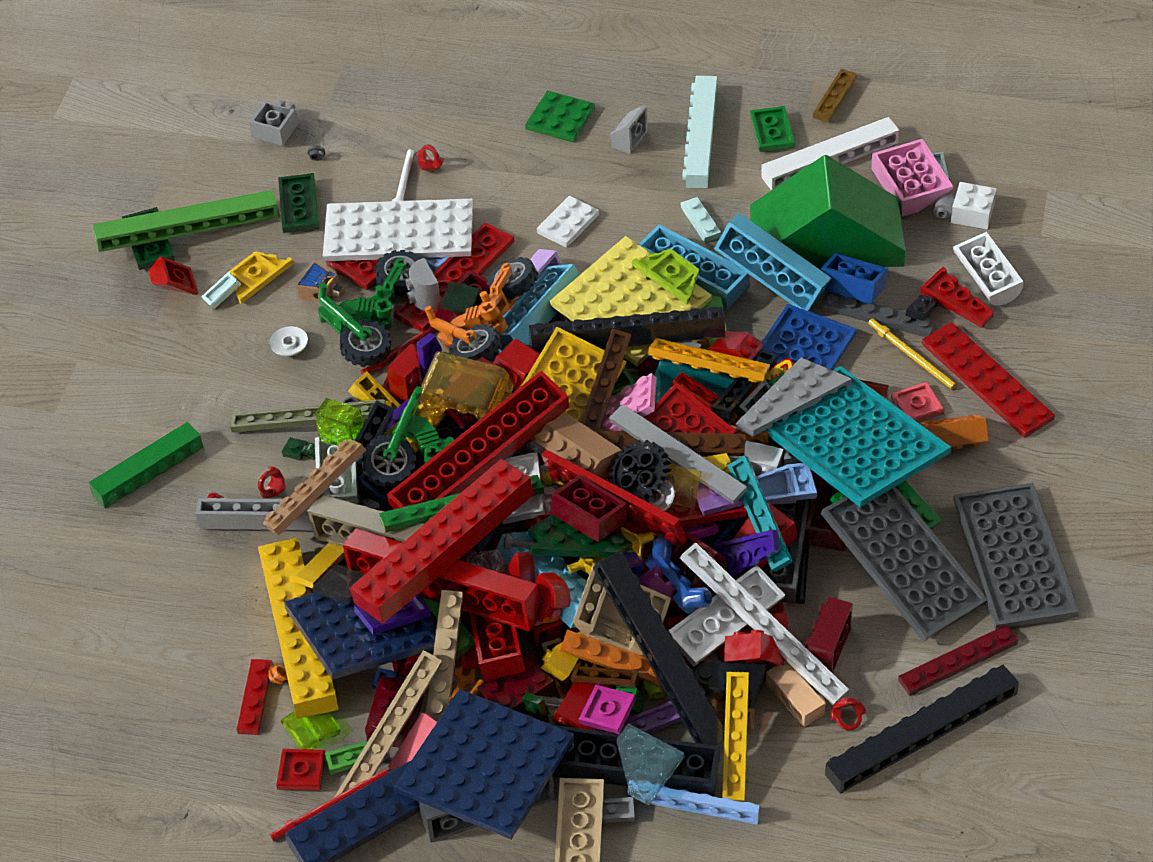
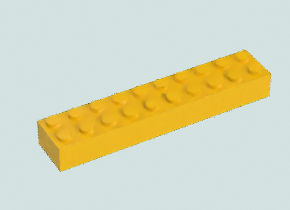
M298 537L258 546L296 718L298 720L339 710L332 678L284 606V601L311 594L310 587L295 582V576L305 567Z

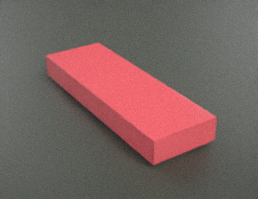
M422 712L388 768L395 770L411 761L437 721L425 712Z

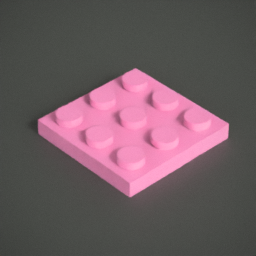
M652 373L648 376H642L636 383L624 387L616 395H611L602 422V431L622 430L610 422L609 419L622 404L641 417H645L655 411L657 378Z

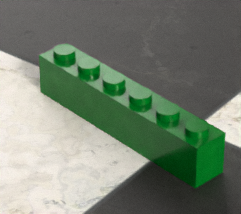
M188 422L182 424L91 480L89 485L92 495L104 508H107L204 448L201 435Z

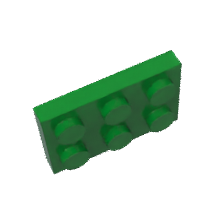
M785 106L750 110V118L759 152L795 148V141Z

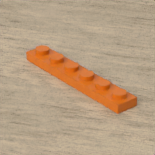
M567 630L560 652L606 668L639 670L640 680L662 687L644 656Z

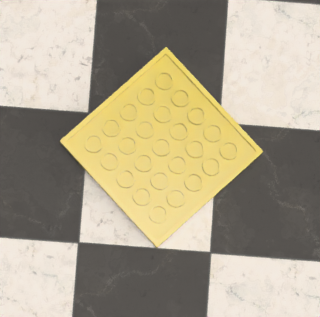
M625 236L551 299L550 306L571 321L577 319L590 320L594 318H611L613 316H631L633 314H651L653 312L664 313L673 310L685 311L693 308L702 309L712 300V294L695 284L690 301L686 305L632 266L633 259H646L651 253ZM651 344L628 346L624 358L638 366L649 356L648 351Z

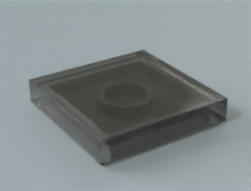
M336 564L313 585V592L350 604L353 601V597L349 587L365 574Z

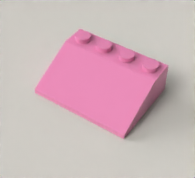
M923 139L872 153L871 169L882 187L898 197L901 217L921 211L953 189L952 183Z

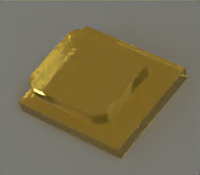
M670 464L669 467L672 471L667 473L671 477L668 481L675 490L672 504L695 508L702 471Z

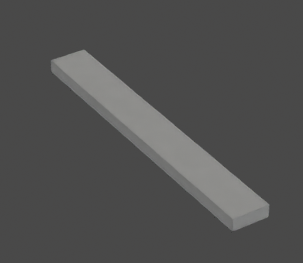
M622 404L609 417L610 422L637 440H641L643 443L645 440H648L651 443L655 442L660 445L669 455L668 459L671 463L732 504H735L747 491V486Z

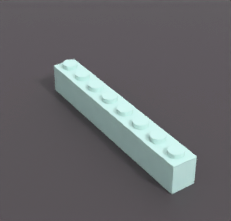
M696 76L695 83H692L691 93H694V95L690 96V105H693V107H689V118L691 119H688V130L690 132L687 131L686 142H689V144L685 145V155H688V157H684V167L686 169H683V180H686V188H708L717 95V76Z

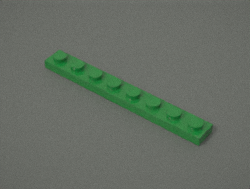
M538 475L529 476L534 490L533 496L543 494L544 486ZM459 494L379 513L385 533L426 523Z

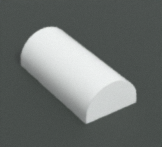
M987 232L953 246L954 253L991 304L996 306L1005 305L1021 293L1023 280Z

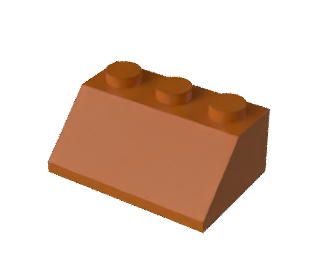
M978 414L919 422V424L951 446V449L963 448L964 444L981 446L983 442L988 441L986 417Z

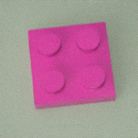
M595 685L579 717V722L582 725L620 734L636 701V697L631 693Z

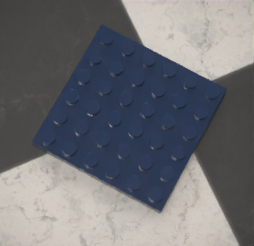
M357 581L284 601L286 611L332 680L421 654L423 650L426 652L434 650L438 619L432 611L430 617L373 635L355 613L354 605L356 604L349 587Z
M459 689L395 784L394 790L399 794L512 840L572 744L574 734Z

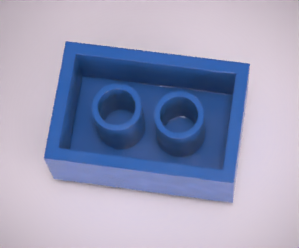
M835 253L824 264L821 271L831 277L825 291L841 294L846 298H854L862 303L872 304L885 289L888 268Z

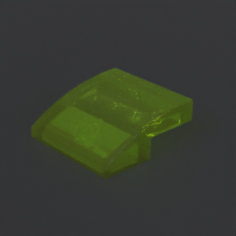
M295 711L281 719V724L298 749L316 748L320 746L322 740L340 735L341 728L330 712L296 718Z

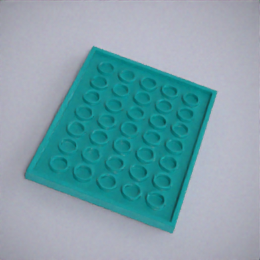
M842 366L832 371L851 378L852 385L839 388L838 392L833 395L830 393L822 397V401L799 413L793 412L789 414V418L784 421L780 419L772 423V427L765 430L771 439L859 507L864 506L951 453V447Z

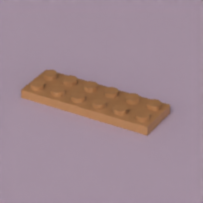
M351 439L341 442L337 447L338 450L333 455H328L319 468L311 471L309 478L304 483L298 484L294 489L295 492L290 497H285L275 511L268 513L262 524L279 536L366 451L364 446Z

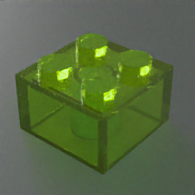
M325 398L314 414L319 440L338 446L344 440L351 439L355 441L363 426L361 409L329 398Z

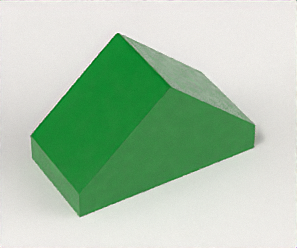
M828 155L821 156L750 204V221L819 270L835 253L882 267H903L905 265V244L898 197Z

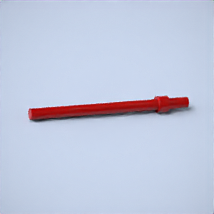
M429 326L424 331H421L390 351L387 359H383L382 363H377L372 367L368 365L362 369L361 374L363 375L366 371L370 374L375 370H380L387 362L396 357L399 348L406 349L411 343L415 345L420 339L426 337L429 333H434L437 329Z
M382 770L294 821L292 819L284 823L285 826L270 833L273 842L285 836L286 832L385 776L388 774L387 770Z

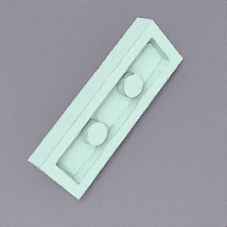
M698 197L681 202V209L704 243L721 237V231Z

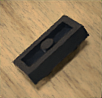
M920 295L906 309L905 316L924 321L937 307L938 300L932 299L928 295Z

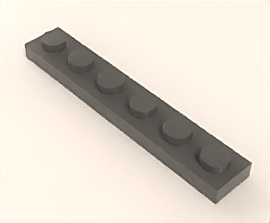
M826 292L821 302V310L866 322L873 318L882 326L885 325L888 328L922 337L932 334L936 325V320L926 318L924 321L905 316L906 312L874 303H862L860 300L846 298L836 293Z

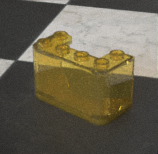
M436 352L421 385L423 391L419 399L425 410L429 413L436 414V412H441L442 408H453L464 414L467 412L473 413L479 421L511 395L514 385L507 371L499 366Z

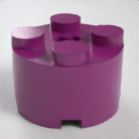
M657 565L639 578L640 585L671 598L668 609L676 603L672 597L678 591Z

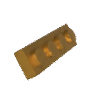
M840 69L814 110V119L828 123L831 121L856 81L857 73Z

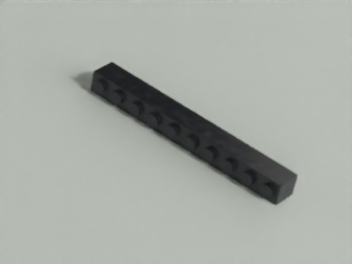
M710 307L706 309L693 308L685 311L673 310L664 313L653 312L651 314H633L631 316H613L611 318H594L590 320L557 321L547 324L537 323L529 325L530 347L541 353L556 327L601 349L606 348L612 328L631 334L628 346L652 344L656 338L671 342L725 337V315L722 307Z
M618 551L599 561L593 567L595 573L694 742L715 746L724 742L725 725L720 722L716 709L705 697L706 693L703 687L698 685L695 680L693 670L684 661L682 651L674 644L672 634L664 627L660 614L651 605L649 595L641 588L640 580L630 569L628 559Z
M1004 664L997 668L994 667L985 675L972 679L967 685L957 687L951 694L938 698L933 704L920 708L915 714L902 718L899 723L884 728L881 733L874 737L866 738L863 743L856 747L848 748L845 753L838 757L830 758L825 766V776L841 794L1017 695L1019 682Z

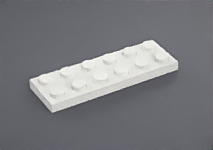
M758 565L736 580L767 611L785 596ZM716 595L712 598L709 607L698 608L669 631L672 634L676 647L695 666L725 643V636H731L734 632H740L748 624L723 599Z

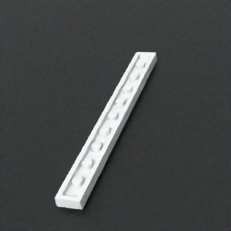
M697 543L693 544L681 555L680 559L754 630H763L764 634L773 636L781 656L829 703L834 705L848 692L849 689Z

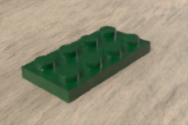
M314 173L278 177L283 233L319 229Z
M157 207L122 216V219L159 211ZM168 239L131 246L139 270L152 267L160 256L175 261Z

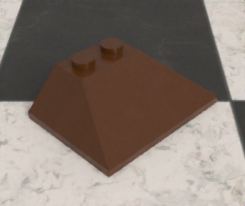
M580 658L571 676L572 682L592 686L599 685L615 690L616 687L637 688L640 690L643 684V680L639 679V670L606 668Z

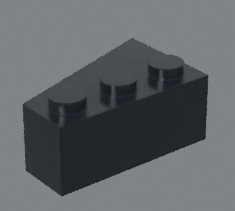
M702 661L698 663L694 672V678L698 685L703 687L706 696L726 702L727 672H749L748 710L753 711L766 677L767 663Z

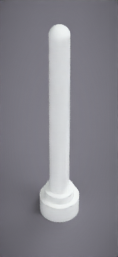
M412 149L407 151L397 195L392 201H404L403 197L414 156Z

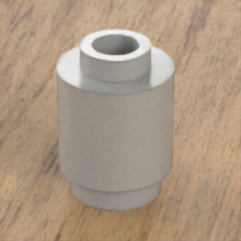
M946 193L936 200L933 213L937 218L948 219L951 216L954 203L952 194Z

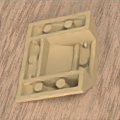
M593 565L573 624L587 637L638 655H643L593 569L595 565ZM640 585L643 591L649 595L651 605L660 614L663 623L671 598Z

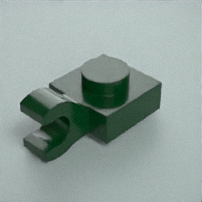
M289 437L281 451L283 457L301 461L303 456L312 460L316 459L314 444H308L307 441Z
M527 692L522 697L526 711L533 718L548 722L549 710L544 699Z

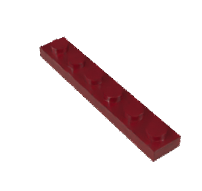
M1002 626L899 675L898 681L908 695L911 696L1017 645L1018 638L1008 626Z

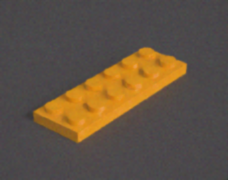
M659 338L653 341L648 351V355L653 356L657 360L669 359L674 364L682 365L686 363L695 369L707 368L713 373L721 374L724 372L734 378L746 377L749 378V381L755 383L764 381L770 364Z

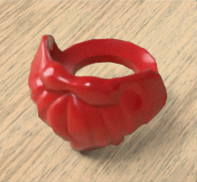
M427 144L418 150V164L421 170L433 172L442 166L444 158H439V153L435 147ZM426 149L433 153L434 161L429 158Z
M269 466L270 470L264 472L258 481V490L263 498L279 495L286 488L283 474L274 466ZM271 476V481L269 482L268 486L264 489L265 480L267 479V477Z
M851 697L842 698L833 705L831 719L835 720L842 729L852 731L860 726L862 715L866 713V709L858 699ZM853 706L858 718L854 725H846L842 722L841 708Z

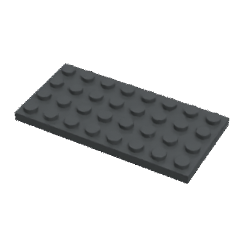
M1034 483L954 495V503L983 593L987 598V605L995 630L1002 626L1010 628L1078 617V609Z
M896 487L862 507H859L845 496L822 510L821 515L923 642L987 602L985 595Z

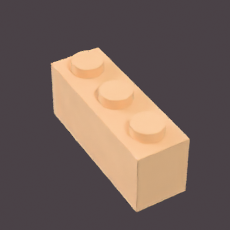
M786 660L783 666H775L766 672V685L804 728L825 715L826 702L823 696L817 694L813 690L812 685L807 680H804Z

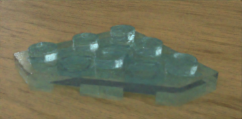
M629 723L617 738V746L629 794L649 806L683 760L684 752Z

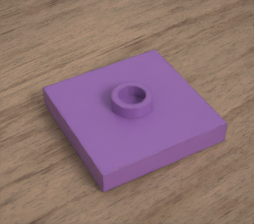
M700 481L689 483V489L703 516L743 505L741 498L735 504H732Z

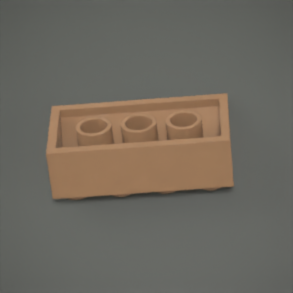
M568 414L546 423L535 439V442L547 450L604 480L612 470L609 466L615 465L612 459L619 458L618 451L623 453V450Z

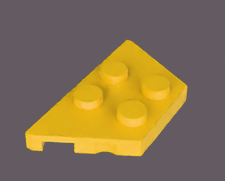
M255 251L228 271L241 283L235 290L239 303H244L292 266L293 259L289 257L286 260L278 259L277 255Z

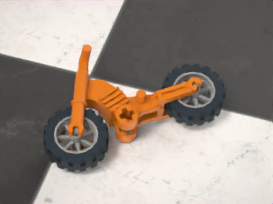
M511 258L510 261H504L502 265L496 266L495 270L491 271L490 276L487 277L490 294L488 295L486 291L481 292L480 297L483 301L481 305L474 308L470 307V309L467 308L465 314L456 317L450 323L436 318L431 306L424 309L431 327L440 331L438 339L449 350L452 359L459 368L463 366L469 369L481 357L491 361L494 358L493 356L499 353V349L502 348V340L499 335L508 328L503 315L506 311H510L518 297L522 296L524 292L531 290L530 288L534 287L535 281L538 280V272L529 258Z

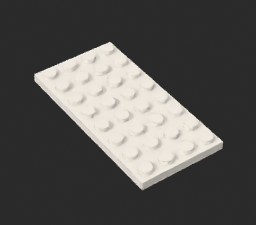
M473 199L327 204L323 261L378 260L385 253H391L393 250H396V252L400 250H405V252L411 251L415 256H420V258L471 256Z

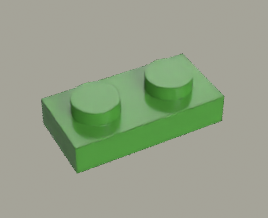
M367 741L325 752L330 774L352 769Z

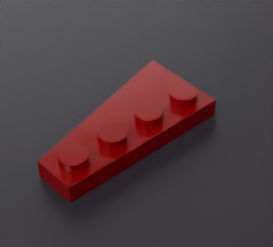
M944 267L938 270L920 288L921 294L938 300L940 305L981 328L993 318L994 312L979 298L973 297L971 291L967 287L963 288L958 283V279L954 276L951 277Z

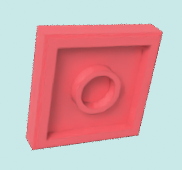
M928 382L891 393V398L897 408L916 422L944 414V408Z

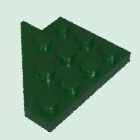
M553 514L528 529V535L538 542L530 547V554L607 558L618 551L623 555L632 549V542L615 530L597 542Z

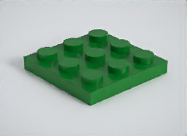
M547 90L526 122L525 129L574 143L594 112L595 103Z

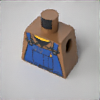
M317 262L311 265L296 285L300 299L318 302L320 283L327 285L326 295L330 299L333 295L342 297L345 288L339 285L337 273Z

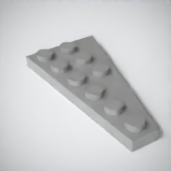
M800 358L736 423V429L755 436L772 427V423L780 419L784 421L789 418V414L793 412L799 413L822 401V397L829 393L833 395L838 392L839 388L852 385V379L809 360Z

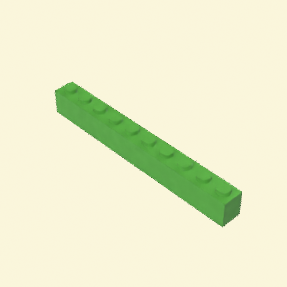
M269 190L92 225L98 252L278 218V204L273 191Z

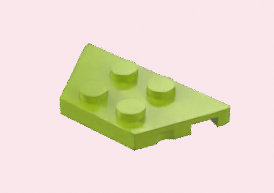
M672 249L664 250L661 253L649 254L646 259L638 260V258L632 260V266L686 305L689 303L699 275V268Z

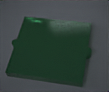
M449 281L440 303V308L453 311V313L465 314L467 308L470 309V307L474 306L479 288L467 286L465 283L458 284Z

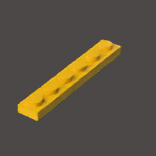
M727 672L722 798H730L738 802H745L749 672Z

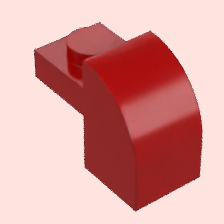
M554 572L539 573L535 584L538 587L539 598L543 602L537 620L541 623L556 622L560 617L562 608L570 606L571 598L568 585Z

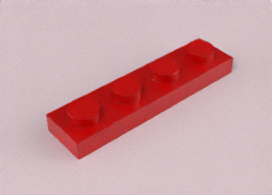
M251 659L236 729L238 734L259 735L270 682L268 677L269 670L273 666L272 660Z

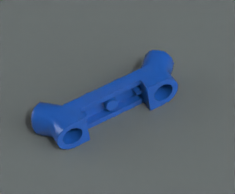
M663 538L653 540L651 553L644 559V562L649 569L657 565L678 592L672 598L677 605L688 615L692 614L697 608L709 607L712 602L711 592L704 587L691 588L690 580L679 573L681 569L673 561L670 562L671 542Z

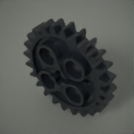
M638 440L637 445L630 442V448L623 446L624 452H617L619 458L612 459L615 465L609 466L613 470V472L608 474L611 478L609 482L649 503V497L656 499L655 493L662 494L663 492L660 488L668 486L664 481L671 479L667 475L668 472L672 471L668 466L671 464V461L668 459L669 455L660 445L655 442L651 443L648 440H645L644 443Z

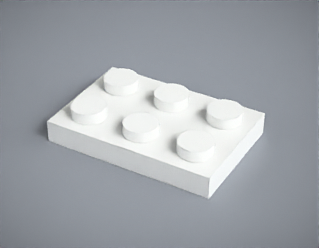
M568 196L537 227V233L567 248L599 216V210Z

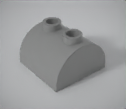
M422 258L414 262L409 269V279L405 281L408 290H411V292H408L407 295L410 303H414L419 309L424 310L426 307L431 306L433 311L437 310L438 303L441 301L439 285L426 259Z

